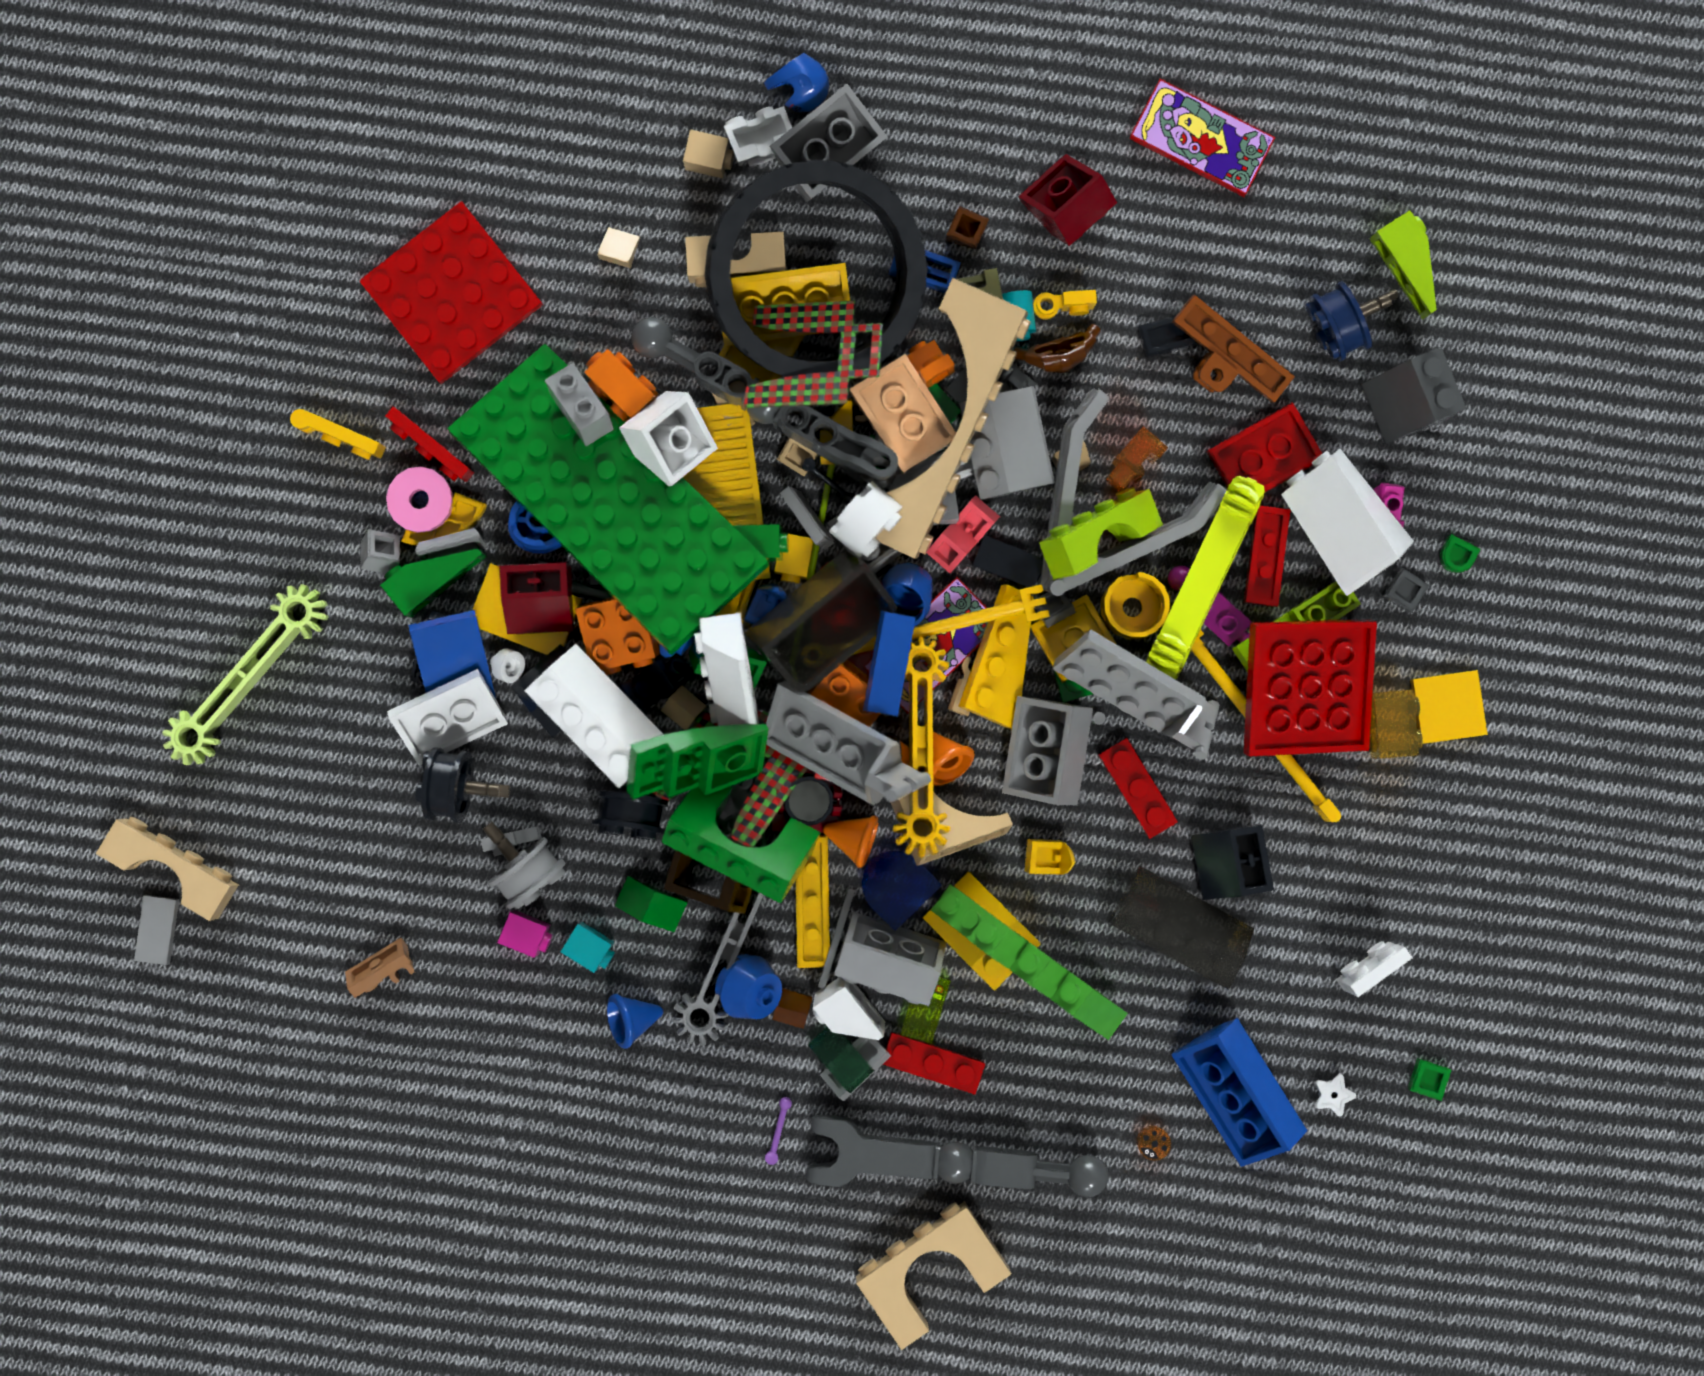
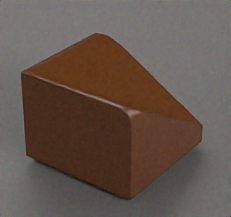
M959 206L945 240L976 250L989 219Z

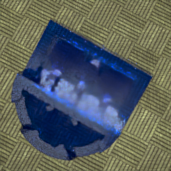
M896 850L885 851L872 858L865 867L862 877V889L866 901L894 931L942 886L923 865H916L911 854L907 855L904 851Z

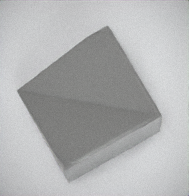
M368 529L361 541L360 569L386 574L400 563V535Z

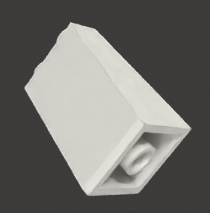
M1338 449L1332 455L1325 451L1311 462L1315 468L1305 474L1300 470L1286 481L1289 488L1281 495L1342 591L1348 596L1400 559L1414 541L1343 451Z

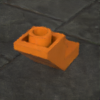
M935 340L929 343L922 341L909 350L910 354L907 357L927 388L955 372L954 362L949 354L943 355Z

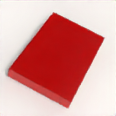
M1293 402L1206 451L1227 488L1231 484L1232 479L1242 476L1245 478L1249 477L1263 485L1264 493L1287 481L1300 470L1304 471L1313 466L1311 462L1322 454Z

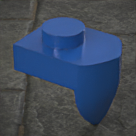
M773 583L757 587L742 620L765 629L770 633H774L788 602L786 592L781 586Z

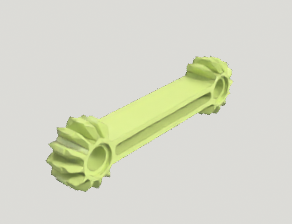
M301 584L298 591L294 586H287L288 597L282 593L276 594L281 604L280 606L273 604L270 606V609L279 612L277 618L192 717L187 711L183 710L179 712V720L176 718L168 720L173 729L163 730L162 733L165 736H171V741L166 742L163 746L165 749L174 748L171 754L173 760H178L182 757L184 765H191L193 760L197 764L205 763V755L213 757L216 754L211 745H220L221 740L213 738V733L301 632L305 639H311V628L317 632L323 630L317 621L318 619H328V615L319 611L327 606V602L323 600L317 601L320 596L319 591L313 590L309 592L308 586ZM298 604H303L306 614L302 620L296 621L293 617V610ZM286 627V630L283 632V634L277 639V641L271 646V648H270V649L265 653V655L259 660L258 658L263 654V652L269 647V645L275 640V638H276V637L281 633V631ZM231 690H233V692L228 696V698L222 703V705L216 710V712H215V713L210 717V719L206 722V719L208 718V716L214 711V709L220 704V702L227 696V694H228ZM193 728L198 734V740L195 745L190 746L187 743L186 735Z

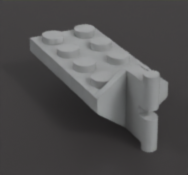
M1091 629L1055 659L1052 669L1065 676L1068 680L1091 691L1094 695L1101 697L1118 707L1121 711L1137 718L1150 728L1193 749L1196 758H1207L1213 735L1211 730L1215 727L1220 706L1217 701H1206L1204 696Z
M786 681L778 683L766 722L769 728L767 746L872 805L879 803L884 795L887 801L894 802L930 784L931 776L927 772L921 773L902 762L899 743Z

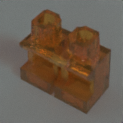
M1143 426L1111 462L1116 468L1105 480L1118 492L1122 491L1131 480L1136 484L1144 476L1142 462L1147 459L1150 463L1154 464L1168 447Z

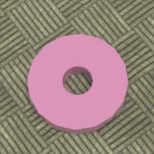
M421 466L408 468L399 473L389 485L386 496L388 511L393 520L404 529L418 533L430 532L442 526L451 515L453 507V493L447 480L435 470ZM418 491H425L429 498L428 504L421 509L414 508L412 505L413 495Z

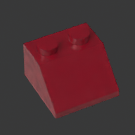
M1067 154L1061 157L1018 196L1020 201L1048 232L1068 246L1078 240L1083 233L1117 204L1103 176Z

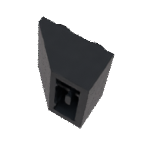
M1250 824L1191 835L1202 900L1240 897L1274 891L1263 826L1261 824Z

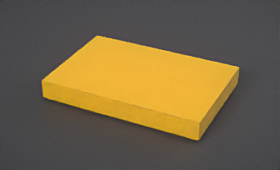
M490 563L472 609L475 610L479 629L546 655L560 643L565 647L570 632L507 634L501 602L500 568ZM572 595L573 619L575 622L577 616L575 608L582 604L583 599Z

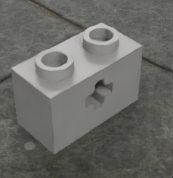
M574 363L545 379L551 397L585 446L590 445L614 430L607 410Z

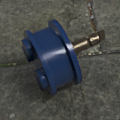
M1341 281L1335 285L1334 291L1321 297L1318 294L1311 295L1310 302L1305 304V308L1311 321H1316L1320 329L1316 333V337L1323 351L1328 350L1332 359L1341 362L1346 359V353L1359 347L1365 350L1371 348L1372 340L1365 317L1380 311V309L1391 306L1392 300L1398 298V292L1394 289L1377 297V299L1370 300L1359 306L1351 290Z

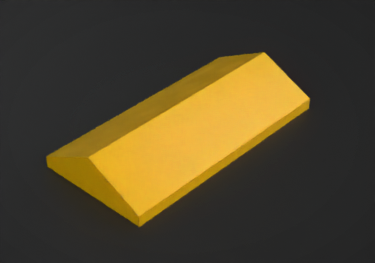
M845 263L731 278L733 297L740 314L752 332L762 341L819 333L779 331L752 326L754 306L850 301ZM722 331L724 346L734 345Z

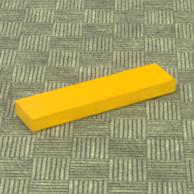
M819 835L812 855L796 879L797 968L824 967L830 948L828 837L826 835Z

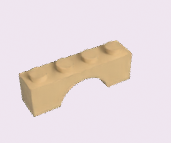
M130 817L129 819L115 820L96 852L97 855L122 870L135 869L148 860H155L168 865L177 874L181 883V905L208 921L220 918L239 884L231 880L232 875L219 867L211 869L203 864V857L190 850H186L184 853L174 847L176 842L173 839L160 833L157 836L146 830L148 825L137 818Z

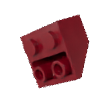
M568 563L499 566L501 602L508 635L574 631L571 566Z

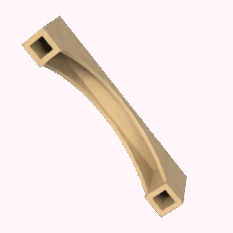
M952 278L939 310L950 318L963 348L968 378L964 415L951 444L927 471L913 481L886 492L902 506V509L898 512L902 518L890 532L884 528L876 537L880 543L912 558H918L920 553L926 555L933 540V536L929 535L934 523L940 524L947 509V506L943 505L944 499L948 492L954 493L960 481L961 475L956 474L961 462H968L975 445L970 443L975 431L981 433L989 414L984 412L989 400L995 402L1003 383L998 381L1003 369L1009 371L1017 352L1012 350L1017 338L1023 340L1031 323L1030 320L1026 319L1028 316L1027 310L955 278Z

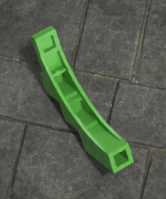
M950 884L931 909L932 912L990 957L1007 967L1030 986L1050 998L1073 1017L1107 1040L1111 1038L1128 1014Z

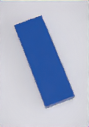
M881 611L863 710L898 716L916 617Z

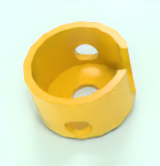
M1144 572L1118 577L1105 589L1100 601L1101 616L1105 625L1115 635L1125 639H1141L1157 632L1165 623L1170 611L1169 595L1164 585L1154 576ZM1129 598L1137 599L1142 606L1141 612L1135 617L1127 616L1123 611V604Z

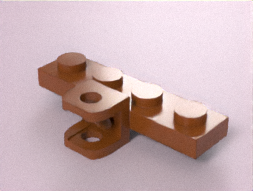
M1196 295L1190 297L1172 321L1208 351L1193 372V379L1208 392H1222L1238 375L1267 400L1275 403L1295 377ZM1212 370H1214L1216 374L1214 380H1212L1210 376Z

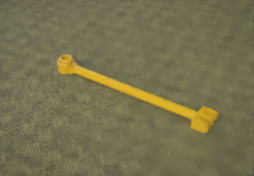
M1041 584L1020 589L1022 600L914 626L912 640L1021 613L1026 614L1027 622L1050 617L1049 610L1035 613L1034 607L1047 604L1046 598L1032 600L1031 594L1043 592V586ZM876 636L826 648L818 644L809 645L804 649L802 658L809 657L812 651H818L821 657L817 663H812L810 660H806L803 663L811 670H821L827 665L828 661L837 659L841 654L846 657L874 650Z
M1200 630L1191 648V652L1194 653L1245 717L1246 697L1203 645L1204 643L1200 637L1204 633ZM1275 755L1314 804L1312 807L1326 822H1338L1341 818L1340 811L1330 799L1324 797L1293 756Z

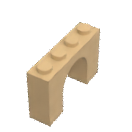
M965 1201L960 1205L956 1202L950 1204L941 1211V1218L932 1224L929 1221L924 1222L913 1231L915 1236L904 1243L902 1240L895 1242L886 1249V1256L877 1262L875 1259H871L858 1269L859 1274L856 1276V1284L901 1350L929 1332L928 1322L909 1296L904 1284L908 1268L919 1256L931 1251H944L955 1255L965 1264L984 1293L1011 1275L1008 1264Z

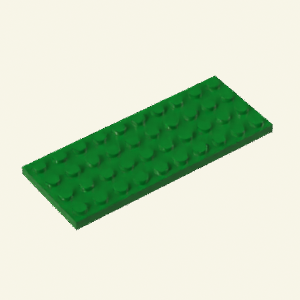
M544 344L447 429L672 655L701 629L700 618L714 617L770 566L769 561L683 477L674 485L668 486L633 455L619 429L626 422L622 421L610 409V406L598 396L597 398L610 416L614 430L590 445L585 446L551 397L545 379L568 365Z

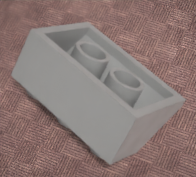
M846 84L769 147L781 167L790 163L816 159L842 162L853 166L884 141L887 135L849 85ZM796 184L794 187L804 200L808 202L826 188L827 185Z
M1034 386L999 393L995 402L989 400L984 412L989 414L983 430L981 433L975 431L970 442L975 445L971 454V460L980 500L1055 483ZM966 401L959 403L962 417L964 415Z
M1017 696L1002 793L1054 805H1078L1093 708Z
M853 912L834 976L841 977L842 980L851 984L859 983L871 987L882 994L890 993L902 997L912 1004L929 1006L941 974L946 941Z

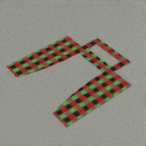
M855 301L754 306L752 324L754 327L806 333L841 332L837 372L796 375L746 386L744 408L847 403L849 378L879 377L883 323L853 325ZM858 332H872L870 369L853 370L855 338Z
M757 708L758 719L766 723L769 714ZM703 711L691 729L718 726V723L712 724L710 713ZM767 745L765 757L769 758L753 784L740 810L730 837L746 847L753 848L797 785L795 784L790 787L792 782L801 778L808 769ZM663 789L652 793L667 801L673 798H669Z

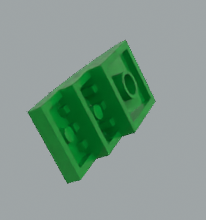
M730 724L701 727L664 734L630 744L627 792L634 800L663 789L670 798L699 787L706 796L759 776L761 771H763L769 728L766 724Z

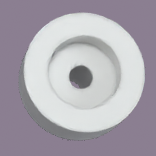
M508 648L500 650L490 660L493 676L506 683H514L519 680L525 669L523 655Z

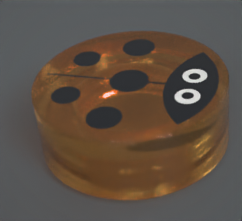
M1148 1126L1138 1134L1137 1147L1145 1158L1153 1161L1161 1160L1169 1153L1171 1140L1166 1131L1161 1127Z

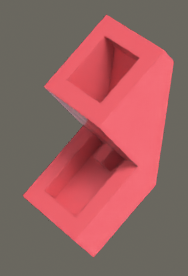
M975 495L960 512L959 521L956 524H950L928 549L927 554L951 574L1000 516Z

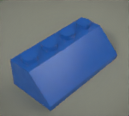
M1238 1018L1211 1028L1171 1054L1241 1167L1290 1151L1308 1131Z

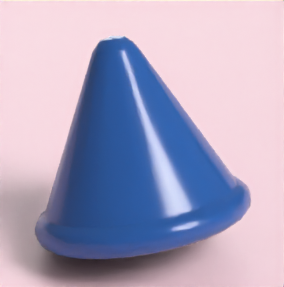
M612 994L607 1003V1018L610 1031L618 1046L623 1049L631 1047L632 1043L664 1013L663 1008L659 1005L622 997L619 994Z

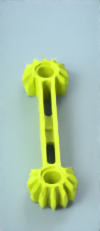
M1237 476L1229 484L1177 598L1149 652L1146 662L1175 680L1186 664L1191 648L1264 497V486L1249 477Z

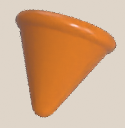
M934 731L933 786H942L963 775L973 763L975 753L971 747L957 743Z
M872 815L866 818L827 823L823 827V833L855 863L857 868H862L866 864L871 852L879 820L876 815Z

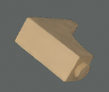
M924 787L918 789V807L920 809H925ZM933 792V813L936 816L944 812L947 814V818L940 823L950 826L949 833L941 834L947 839V843L945 846L936 844L938 852L935 855H932L927 848L923 858H918L917 848L915 847L911 853L916 865L919 866L1006 835L1013 826V823L1008 813L996 816H976L964 813L949 806ZM909 794L894 802H890L895 815L898 812L909 815ZM917 821L913 823V831L916 835L925 837L930 834V828L925 822Z

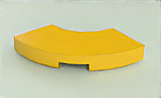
M455 492L452 497L453 507L451 515L442 526L430 532L418 533L405 530L401 542L417 546L422 541L472 529L482 517L487 505Z

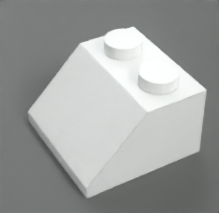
M665 391L619 428L633 455L668 486L674 485L718 449L689 392Z

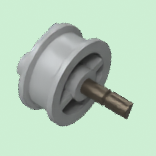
M493 822L482 828L508 860L504 867L487 882L490 887L496 886L508 900L505 904L508 909L515 907L517 910L523 905L531 904L542 894L539 889L547 884L552 885L566 873L563 869L566 864L563 859L557 860L546 847L548 840L545 837L518 852L510 841L504 838L505 835Z

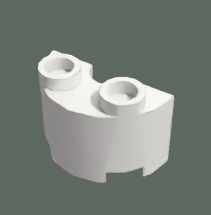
M772 106L765 107L755 113L756 118L746 121L743 116H738L725 123L724 130L739 166L748 161L749 166H755L776 159L769 146L792 128L784 106L774 109Z
M871 481L867 484L864 491L860 495L857 494L837 518L838 522L829 532L859 558L862 555L868 558L880 544L876 539L884 528L890 532L902 518L898 514L902 506Z

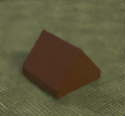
M782 988L781 999L775 1008L772 1020L804 1029L813 997Z

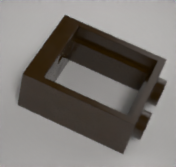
M729 839V840L733 841L734 843H737V844H739V845H742V844H740L739 842H737V841H735V840ZM675 850L671 866L666 874L665 890L725 911L745 914L752 892L751 888L728 876L725 877L720 897L690 888L688 885L696 860Z

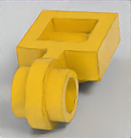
M1096 290L1063 292L1062 295H1053L1048 292L1041 293L1033 302L1034 313L1037 317L1044 320L1053 318L1059 309H1061V312L1069 311V315L1072 316L1086 315L1089 313V310L1094 309L1097 303ZM1048 302L1051 304L1052 309L1043 310L1040 304Z

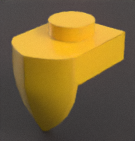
M1027 839L1025 872L1029 874L1065 875L1074 867L1076 863L1074 854L1065 842L1061 840Z

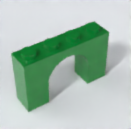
M699 787L691 789L669 819L662 843L781 904L812 855L821 832L791 817L773 843L758 848L742 846L724 836L716 823L725 809L732 787L724 788L706 796Z

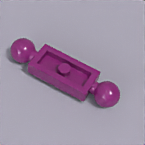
M1182 565L1172 568L1167 577L1170 587L1180 591L1190 569ZM1219 591L1204 624L1227 646H1230L1235 640L1241 643L1249 638V633L1246 629L1252 621Z

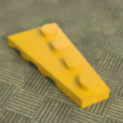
M1008 584L1001 585L994 606L1022 600L1020 590ZM1025 613L987 623L958 706L1012 730L1017 696H1022L1031 625V622H1027Z

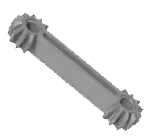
M761 837L760 847L767 846L766 838ZM758 894L745 923H741L738 920L740 913L734 912L697 999L693 1000L688 993H684L682 999L687 1006L681 1003L675 1004L674 1009L683 1015L674 1016L672 1022L684 1024L677 1030L679 1036L683 1035L687 1030L690 1032L687 1043L692 1044L695 1036L699 1035L700 1044L706 1045L707 1033L712 1040L716 1041L719 1035L714 1028L719 1030L726 1029L727 1024L718 1020L728 1017L724 1010L717 1011L716 1005L720 996L715 994L712 1000H708L705 997V993L721 959L728 961L726 969H729L735 963L762 901L763 894ZM698 1008L706 1010L709 1014V1022L705 1025L696 1024L692 1020L693 1010Z

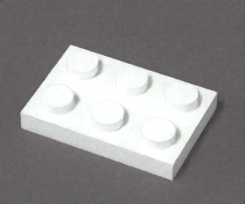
M478 669L387 711L389 720L419 766L422 765L423 756L426 751L431 752L433 748L437 747L442 748L444 753H447L508 724L504 712Z

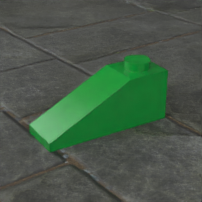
M473 549L406 564L403 567L397 565L385 574L386 581L380 586L404 616L412 618L487 556L480 549Z

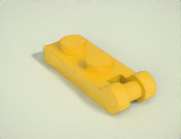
M297 409L291 414L290 421L297 429L304 433L318 431L323 434L321 440L340 447L341 442L353 447L351 453L366 460H369L371 455L381 459L386 449L384 445L306 410Z

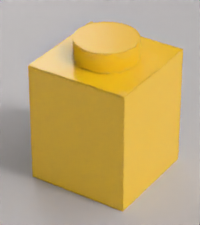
M788 534L789 552L783 553V561H776L774 572L781 575L780 581L799 584L800 578L807 580L814 542L809 537Z

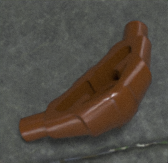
M1091 324L1084 332H1077L1071 336L1062 337L1044 344L1033 345L1031 348L1016 346L1014 349L1017 352L1015 359L1025 360L1026 363L1044 369L1045 372L1067 373L1085 361L1087 354L1096 342V337L1101 332L1100 328L1096 324Z

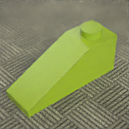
M1409 210L1378 230L1370 238V241L1423 320L1437 310L1429 241L1425 233L1426 227L1423 221L1418 216H1414Z

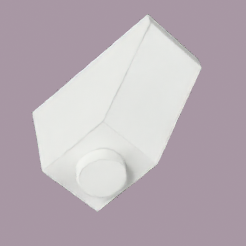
M839 977L828 984L825 989H820L815 993L812 1008L813 1014L822 1025L826 1024L833 1033L880 1040L884 1037L885 1020L856 984L845 982Z

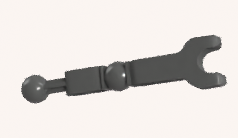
M652 316L643 318L633 327L631 343L635 351L641 356L651 359L665 356L695 374V379L702 388L730 404L741 405V409L747 410L749 416L756 422L762 424L773 423V428L775 429L780 427L787 437L837 465L861 484L867 486L868 483L873 481L883 491L893 484L898 467V457L892 449L873 438L851 431L807 405L744 408L745 390L741 393H735L729 389V385L734 381H741L746 386L759 383V378L755 377L753 380L746 370L710 351L699 354L673 339V333L669 325L660 318ZM705 365H714L718 369L717 373L713 376H704L700 370ZM791 414H799L803 417L804 422L799 426H792L787 423L786 418ZM820 430H826L832 434L833 438L827 443H822L814 435Z
M818 1114L811 1118L812 1131L817 1135L832 1138L838 1145L839 1150L838 1157L832 1162L814 1163L806 1170V1180L817 1185L841 1187L849 1183L854 1176L860 1173L937 1180V1176H939L945 1182L952 1184L963 1183L970 1179V1183L1017 1189H1034L1035 1181L1068 1184L1077 1195L1094 1197L1105 1189L1109 1179L1108 1169L1104 1162L1092 1155L1079 1156L1071 1164L1037 1161V1153L1025 1150L973 1146L972 1151L966 1144L960 1142H948L940 1147V1142L868 1135L860 1131L857 1124L847 1116Z

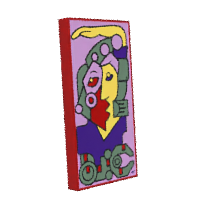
M1159 79L1129 139L1245 197L1275 137Z
M956 577L931 601L929 613L918 625L986 609L987 607ZM988 622L923 637L925 646H929L930 642L935 640L937 644L934 651L936 652L941 649L946 651V655L941 659L949 662V668L942 671L946 677L980 646ZM918 639L912 640L915 646H917ZM872 658L862 667L868 674L870 673ZM916 659L912 661V665L917 671L925 672L929 670V665L925 660ZM905 679L900 707L906 714H909V681ZM933 680V690H934L941 682H938V681ZM917 685L919 704L924 699V688Z

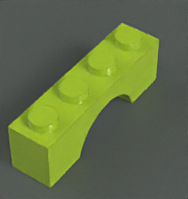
M1131 487L1116 494V500L1109 499L1095 505V512L1081 513L1072 518L1073 524H1063L1049 531L1051 536L1040 541L1039 544L1053 579L1075 576L1098 563V543L1105 529L1121 542L1141 538L1163 526L1150 489L1136 492L1135 488Z

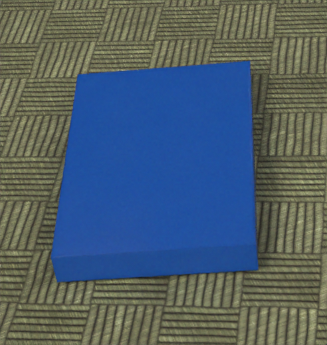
M475 610L408 625L426 693L478 669L496 698Z

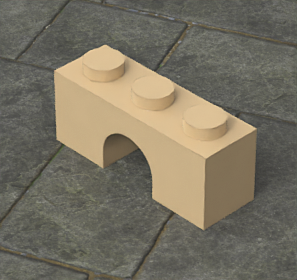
M784 232L751 233L750 252L740 260H731L730 278L786 271ZM711 236L685 237L687 276L689 282L695 283L697 287H707L705 264L707 247Z

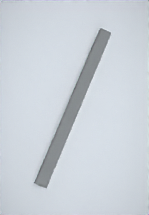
M850 888L847 890L818 987L822 989L826 987L855 890Z

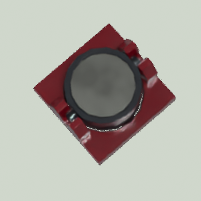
M807 769L801 778L790 785L792 787L797 784L771 821L770 831L782 832L792 817L823 833L824 825L837 822V816L841 814L842 807L839 804V798H842L841 787L828 780L816 779L814 777L815 772Z

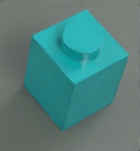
M580 922L562 948L561 953L595 973L599 967L606 969L612 960L615 952L611 948L615 942L587 924Z

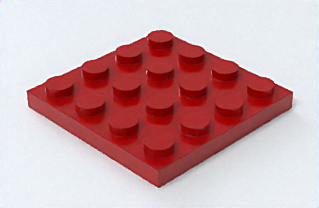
M462 201L359 280L440 384H443L543 306L536 294Z
M1361 619L1250 623L1243 754L1251 757L1369 751L1377 621Z

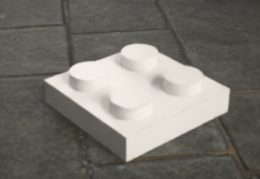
M1381 941L1367 951L1369 956L1358 963L1355 960L1342 968L1340 971L1342 975L1336 981L1344 991L1359 997L1413 957L1404 946L1391 942L1385 944L1384 941Z

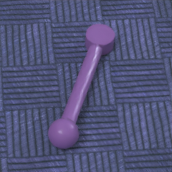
M783 1097L779 1101L781 1109L771 1149L765 1155V1161L769 1165H774L778 1161V1154L776 1152L786 1112L792 1106V1101L788 1097Z

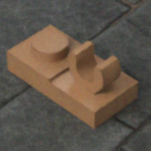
M399 938L345 971L347 989L354 998L364 992L372 991L387 976L390 977L392 982L397 984L400 982L399 974L397 973V970L400 968L407 969L410 974L414 973L413 962L410 959L408 945L405 941Z

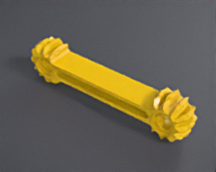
M923 637L918 638L917 646L911 641L905 679L909 681V766L917 771L918 767H924V772L931 776V782L924 786L925 809L918 807V790L909 794V815L898 812L895 818L902 824H896L892 828L893 832L903 834L896 839V844L902 845L907 842L909 844L905 850L907 855L911 854L914 847L917 848L918 858L925 856L926 848L932 855L937 854L938 848L936 844L945 846L947 843V839L941 834H946L950 831V826L940 824L947 818V814L944 812L936 816L933 813V680L938 682L945 681L946 675L942 671L949 668V662L941 660L946 655L944 649L934 651L937 644L935 640H932L929 646H925ZM916 659L925 660L929 665V670L925 672L917 671L913 667L912 661ZM917 685L924 688V726H918ZM917 821L925 822L930 828V834L925 837L916 835L913 831V823Z

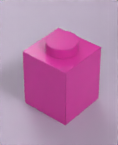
M517 910L511 911L497 943L535 958L539 955L540 951L545 953L549 947L553 934L548 933L551 924Z

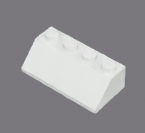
M735 613L700 618L701 632L695 633L697 653H704L705 656L700 657L702 677L709 676V680L704 681L707 701L713 700L714 704H709L712 724L718 723V726L759 724L741 614Z
M574 644L525 690L618 788L628 779L630 744L664 735L577 644Z

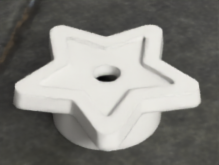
M1341 1073L1333 1080H1316L1315 1082L1319 1090V1098L1315 1104L1317 1109L1330 1108L1340 1117L1343 1115L1345 1103L1356 1098L1354 1092L1345 1088L1344 1076ZM1333 1092L1337 1093L1336 1098L1331 1097Z

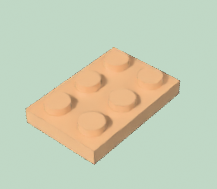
M906 354L880 369L879 377H868L849 389L852 397L883 445L896 453L898 468L902 474L950 445L956 434V431Z

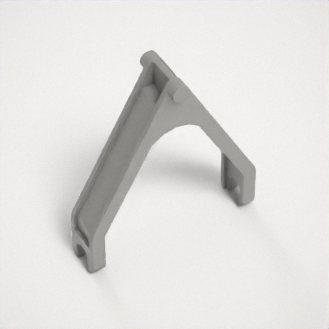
M1093 388L1085 396L1063 427L1047 538L1051 536L1049 532L1051 529L1063 524L1071 525L1084 433L1109 400V396L1100 389L1096 390ZM1209 482L1183 516L1163 524V526L1141 538L1128 540L1097 554L1098 563L1075 576L1053 579L1044 557L1038 585L1042 584L1043 590L1055 596L1063 595L1065 591L1200 530L1220 505L1227 489L1220 484L1216 485Z

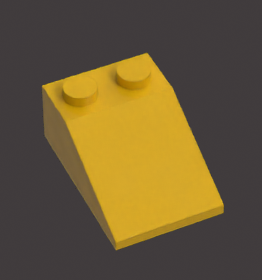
M969 871L954 885V887L1034 946L1038 947L1041 944ZM931 909L922 917L994 991L1013 973L974 945L964 935L932 912Z

